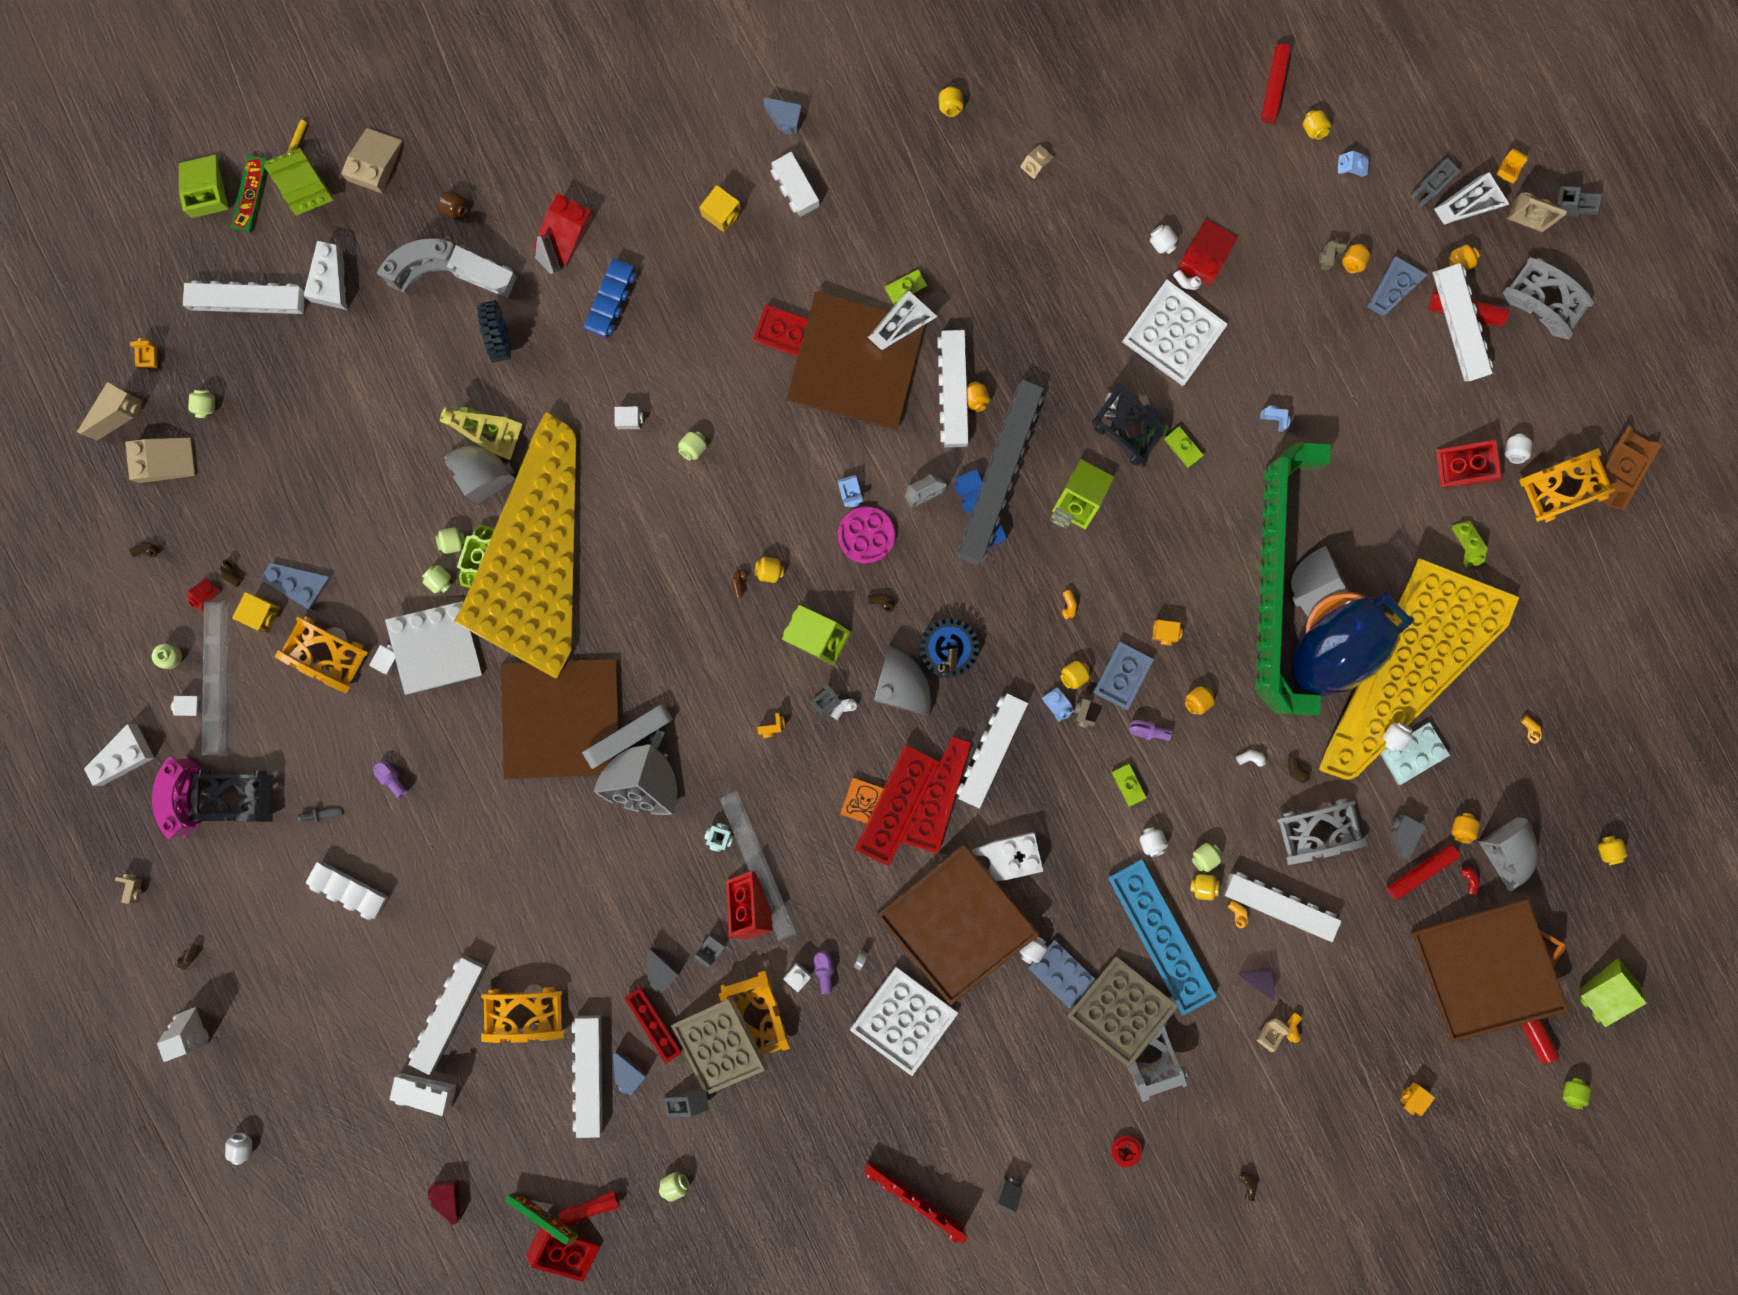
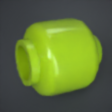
M1573 1078V1081L1565 1083L1562 1098L1567 1102V1106L1583 1109V1107L1589 1105L1591 1088L1585 1084L1584 1080Z

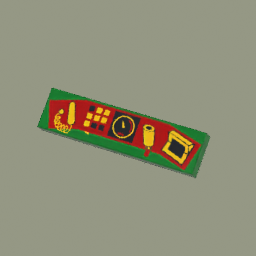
M247 155L231 223V228L234 230L252 232L266 173L262 162L267 161L266 158Z
M515 1192L507 1196L506 1203L565 1245L576 1241L578 1237L576 1232L521 1193Z

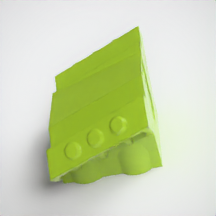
M301 148L262 162L296 216L333 201L329 190Z
M480 524L474 529L472 536L466 537L457 568L461 569L459 574L461 586L471 587L495 530L494 528Z

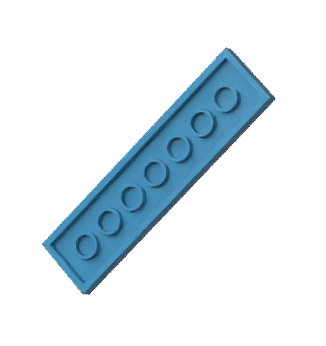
M1140 859L1107 877L1174 1002L1178 1006L1180 1013L1185 1015L1216 998V994L1143 860Z

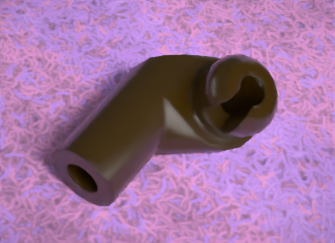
M145 541L129 549V552L133 557L144 553L153 558L158 555L159 549L156 545Z
M228 559L223 560L220 565L222 578L238 587L242 583V579L234 575L232 562Z
M886 594L868 595L869 604H879L888 613L893 611L894 602Z
M948 649V659L938 665L939 673L946 675L957 667L958 649Z
M1288 758L1290 776L1300 783L1309 781L1310 774L1298 768L1297 758Z
M190 944L184 959L179 957L175 962V966L181 970L188 969L200 947Z
M1242 1172L1239 1175V1181L1247 1187L1245 1199L1255 1201L1257 1182L1252 1174Z

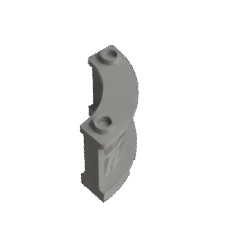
M421 239L407 243L396 249L385 259L377 274L387 282L389 287L407 293L410 286L426 272H451L447 265L454 251L452 248L453 244L440 239Z
M1529 257L1528 263L1510 288L1507 287L1503 294L1509 305L1518 307L1530 314L1532 311L1541 317L1540 321L1548 328L1552 336L1569 340L1573 335L1572 329L1587 308L1589 306L1592 307L1594 304L1590 297L1591 294L1584 290L1570 276L1547 264L1543 259ZM1531 271L1541 274V277H1537L1535 274L1532 275L1531 279L1533 282L1527 279ZM1522 284L1527 286L1521 291H1518ZM1559 286L1562 294V304L1554 303L1546 306L1544 304L1545 295L1541 287ZM1537 294L1539 299H1535L1532 295ZM1554 308L1559 309L1557 313L1553 311Z
M1347 798L1336 800L1335 805L1300 814H1295L1294 811L1283 814V818L1277 819L1278 823H1280L1288 857H1286L1288 865L1312 861L1314 858L1322 857V854L1325 858L1338 855L1343 851H1352L1367 846L1366 838L1361 836L1353 806L1356 804L1355 800L1348 801ZM1341 810H1344L1345 815L1343 817L1339 816ZM1333 811V817L1328 814H1325L1327 812ZM1313 816L1308 823L1303 819ZM1346 818L1347 823L1343 825L1342 822ZM1320 819L1331 823L1337 828L1329 838V847H1326L1319 838L1309 836ZM1298 822L1300 824L1299 828H1293V830L1302 832L1301 835L1291 836L1288 823ZM1341 832L1342 834L1339 835L1341 842L1337 843L1335 837ZM1293 840H1299L1297 845V854L1295 852ZM1307 840L1315 841L1317 847L1311 849L1310 845L1312 843H1307Z
M1167 1022L1149 1043L1162 1052L1161 1061L1157 1069L1155 1070L1147 1063H1136V1061L1128 1068L1142 1102L1150 1100L1149 1096L1181 1085L1183 1087L1187 1086L1185 1079L1188 1078L1185 1068L1180 1067L1165 1029ZM1160 1035L1162 1036L1164 1044L1157 1040L1160 1037ZM1168 1058H1170L1172 1065H1167ZM1146 1068L1152 1073V1075L1150 1076L1149 1072L1146 1075H1143L1141 1073V1070ZM1168 1071H1173L1176 1076L1170 1078L1167 1073ZM1162 1074L1164 1077L1168 1079L1162 1080L1160 1075Z

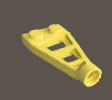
M446 407L440 416V422L450 425L482 448L507 460L511 459L522 427L521 423L506 417L459 412ZM466 418L479 422L475 433L463 427ZM485 424L498 426L499 430L494 442H490L482 436L481 432Z

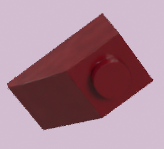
M458 1180L434 1182L428 1189V1200H431V1207L452 1225L457 1224L461 1219Z

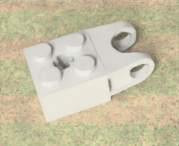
M1033 832L996 840L971 850L975 855L989 858L990 868L988 871L996 881L1043 872ZM1017 851L1024 855L1020 861L1014 859Z

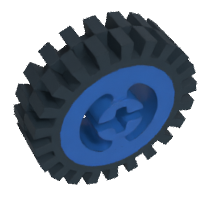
M497 300L478 303V321L489 359L493 363L511 359L509 336Z
M955 618L937 620L922 634L919 642L920 658L924 666L931 673L944 678L958 677L969 671L978 658L979 641L977 640V635L964 621H959ZM951 635H954L962 643V654L957 659V667L949 674L943 675L938 672V665L943 663L944 660L940 659L936 654L935 645L941 636L945 640L941 643L940 648L946 647L947 643L950 646L958 645L955 640L951 639ZM948 650L940 651L948 659Z

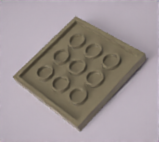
M1115 957L1067 1017L1130 1068L1177 1010L1178 1006L1118 957Z
M733 997L671 1025L706 1095L763 1072L768 1068Z

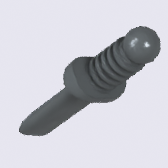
M313 808V812L304 813L303 815L299 814L297 820L302 822L315 819V823H317L320 818L342 815L343 811L340 808L321 811Z

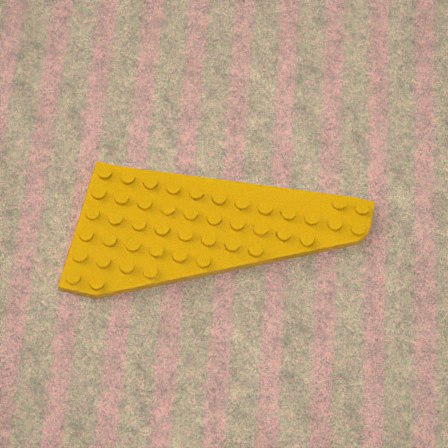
M546 412L534 432L529 449L469 592L453 622L548 675L557 678L571 652L576 437L570 426Z
M1418 559L1410 581L1387 625L1384 646L1379 654L1369 662L1325 752L1319 770L1343 779L1357 777L1386 748L1383 735L1392 723L1398 724V722H1402L1409 726L1509 626L1519 597L1433 563Z

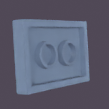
M1118 642L1093 693L1127 711L1154 659L1122 642Z
M1055 940L1047 946V951L1039 963L1032 962L1028 966V969L1069 1009L1096 981Z

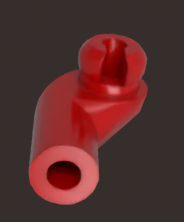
M1471 867L1462 868L1461 876L1466 877L1469 881L1467 893L1477 895L1480 882L1479 876Z

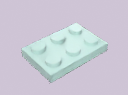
M1430 722L1411 732L1413 739L1405 750L1400 751L1396 749L1394 752L1386 747L1380 753L1398 785L1405 783L1450 756Z

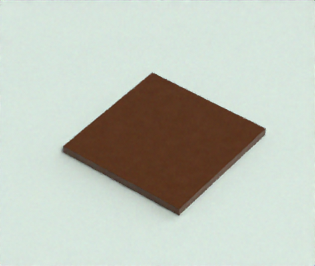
M815 291L786 401L897 431L924 325L881 350L868 337L889 312Z
M617 659L566 661L557 678L548 675L529 663H501L504 779L600 775L604 768L620 754H616L593 769L582 754V752L619 730Z
M966 843L876 915L950 1006L1040 935V932Z
M1528 898L1411 931L1451 1043L1569 1012Z

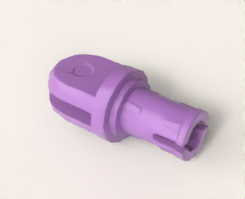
M1134 720L1130 723V733L1135 736L1144 737L1146 740H1151L1153 737L1166 741L1171 739L1172 734L1169 733H1172V730L1157 727L1153 721Z
M380 761L375 764L373 773L382 786L389 787L397 799L404 797L408 791L398 780L399 774L394 767L387 761Z
M820 951L814 956L815 975L820 979L821 994L833 993L831 975L834 973L833 958L829 952Z

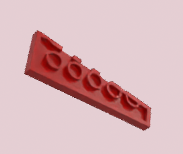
M954 737L951 738L901 843L938 854L971 742Z
M870 1161L866 1163L864 1172L868 1179L873 1182H879L887 1192L894 1193L903 1203L909 1204L919 1214L924 1215L948 1233V1238L953 1242L957 1243L959 1241L964 1244L968 1238L965 1226Z

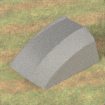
M928 474L927 477L912 485H908L904 496L912 509L944 493L947 485L941 478Z

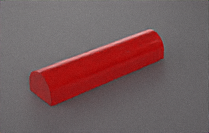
M1278 44L1274 49L1261 114V121L1274 125L1276 122L1291 48L1287 44Z
M1433 290L1428 310L1444 314L1439 293ZM1471 299V302L1475 304L1477 314H1475L1477 322L1498 327L1504 326L1508 318L1509 308Z
M1449 844L1387 886L1386 890L1392 899H1400L1459 859L1461 855L1454 846Z
M641 987L624 997L625 1001L665 1064L682 1053Z
M1541 1019L1520 1024L1540 1063L1547 1064L1560 1057Z

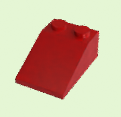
M557 193L547 211L538 236L549 234L558 262L567 266L591 225L594 216L591 210ZM537 239L533 247L534 249H536Z
M1205 219L1177 268L1192 277H1199L1203 283L1210 286L1221 270L1238 237Z
M1496 440L1436 450L1441 488L1504 481L1499 443Z
M750 871L727 880L729 937L748 940L773 931L772 912L755 871Z
M540 1227L526 1257L531 1268L583 1282L600 1249V1245L579 1234L576 1241L565 1245Z

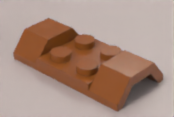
M1627 426L1603 465L1612 488L1615 487L1616 491L1609 494L1610 498L1601 502L1609 507L1625 510L1662 444L1642 438L1634 433L1631 426ZM1599 485L1593 486L1594 491H1601Z

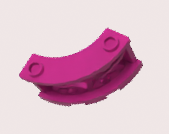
M185 756L183 759L169 757L160 768L154 782L152 791L153 812L159 828L167 839L176 836L187 838L201 824L199 821H188L189 813H191V803L189 802V791H191L192 787L191 774H198V770H202L189 756Z

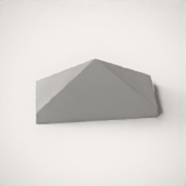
M549 234L538 236L535 258L550 274L561 271Z

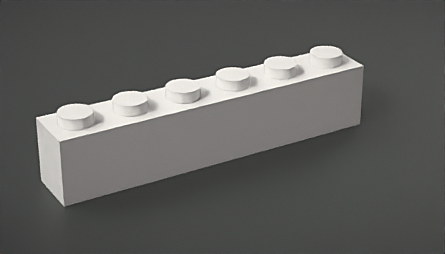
M1459 263L1432 272L1464 381H1472L1492 374L1493 364L1486 354L1488 350L1485 340H1482V326L1480 322H1477L1475 316L1477 309L1475 304L1471 302L1470 296L1472 293L1469 285H1466V271L1464 267H1461Z
M191 281V283H184L183 306L194 311L304 314L305 297L303 295L305 291L296 284L279 286L276 283H268L267 286H263L254 282L242 285L239 282L223 284L222 282L211 281L210 284H204L201 281Z
M965 330L942 331L941 337H937L938 348H941V355H938V367H942V374H939V386H942L943 393H939V404H943V412H940V423H944V431H940L941 442H944V447H967Z
M1009 694L1000 697L996 705L999 709L996 714H992L988 723L991 725L988 732L984 731L980 741L983 744L980 749L977 748L972 757L975 761L972 767L968 766L964 774L967 777L964 784L960 783L957 789L958 799L980 809L1028 703Z
M1237 872L1236 875L1229 874L1221 893L1222 895L1333 942L1341 920L1336 919V914L1327 910L1325 913L1318 911V906L1308 903L1307 906L1301 904V899L1292 895L1289 898L1282 895L1283 891L1274 887L1269 890L1265 888V883L1254 880V882L1248 881V876Z
M468 956L457 959L453 966L455 972L452 977L449 976L444 984L446 990L444 994H440L435 1003L437 1008L427 1018L426 1022L429 1024L426 1030L423 1029L418 1037L420 1042L417 1048L414 1047L409 1055L411 1060L408 1065L428 1075L434 1072L486 965Z
M601 1015L577 1016L575 1021L572 1022V1033H575V1041L572 1042V1052L575 1053V1061L572 1062V1072L575 1073L576 1077L572 1084V1090L576 1092V1100H573V1112H576V1120H573V1132H576V1138L600 1137L603 1133Z

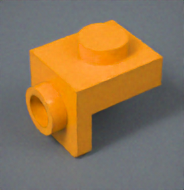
M1511 149L1503 159L1496 175L1513 184L1518 178L1522 166L1527 162L1528 156L1515 149Z
M139 338L137 341L130 342L131 346L135 348L136 368H158L156 344L146 338Z
M775 713L776 725L757 727L758 735L763 734V738L774 737V733L782 732V728H785L784 716L780 717V713Z

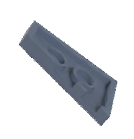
M1393 257L1367 307L1382 316L1386 315L1427 274L1400 258Z
M273 563L269 564L260 580L309 610L312 609L331 579L328 576Z

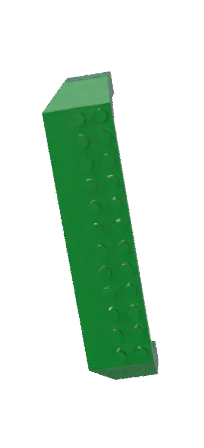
M1295 443L1264 470L1266 488L1263 490V499L1266 500L1265 507L1262 509V518H1265V525L1262 526L1261 536L1264 537V545H1261L1260 551L1261 556H1263V564L1260 565L1262 583L1259 585V594H1262L1261 602L1258 604L1261 621H1258L1257 630L1260 632V640H1257L1259 659L1256 660L1258 678L1255 680V689H1258V695L1275 714L1320 715L1321 695L1293 694L1280 674L1288 477L1296 469L1321 470L1329 465L1331 445Z

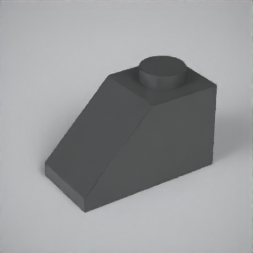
M1399 815L1392 822L1391 834L1399 858L1409 861L1426 826L1406 815Z
M653 947L647 951L648 980L651 982L649 985L658 992L660 990L663 993L680 972Z
M705 1090L689 1091L663 1098L667 1117H692L709 1110Z
M1003 1176L994 1195L997 1208L1015 1216L1023 1188L1019 1184L1020 1181L1015 1177L1009 1176L1007 1178Z

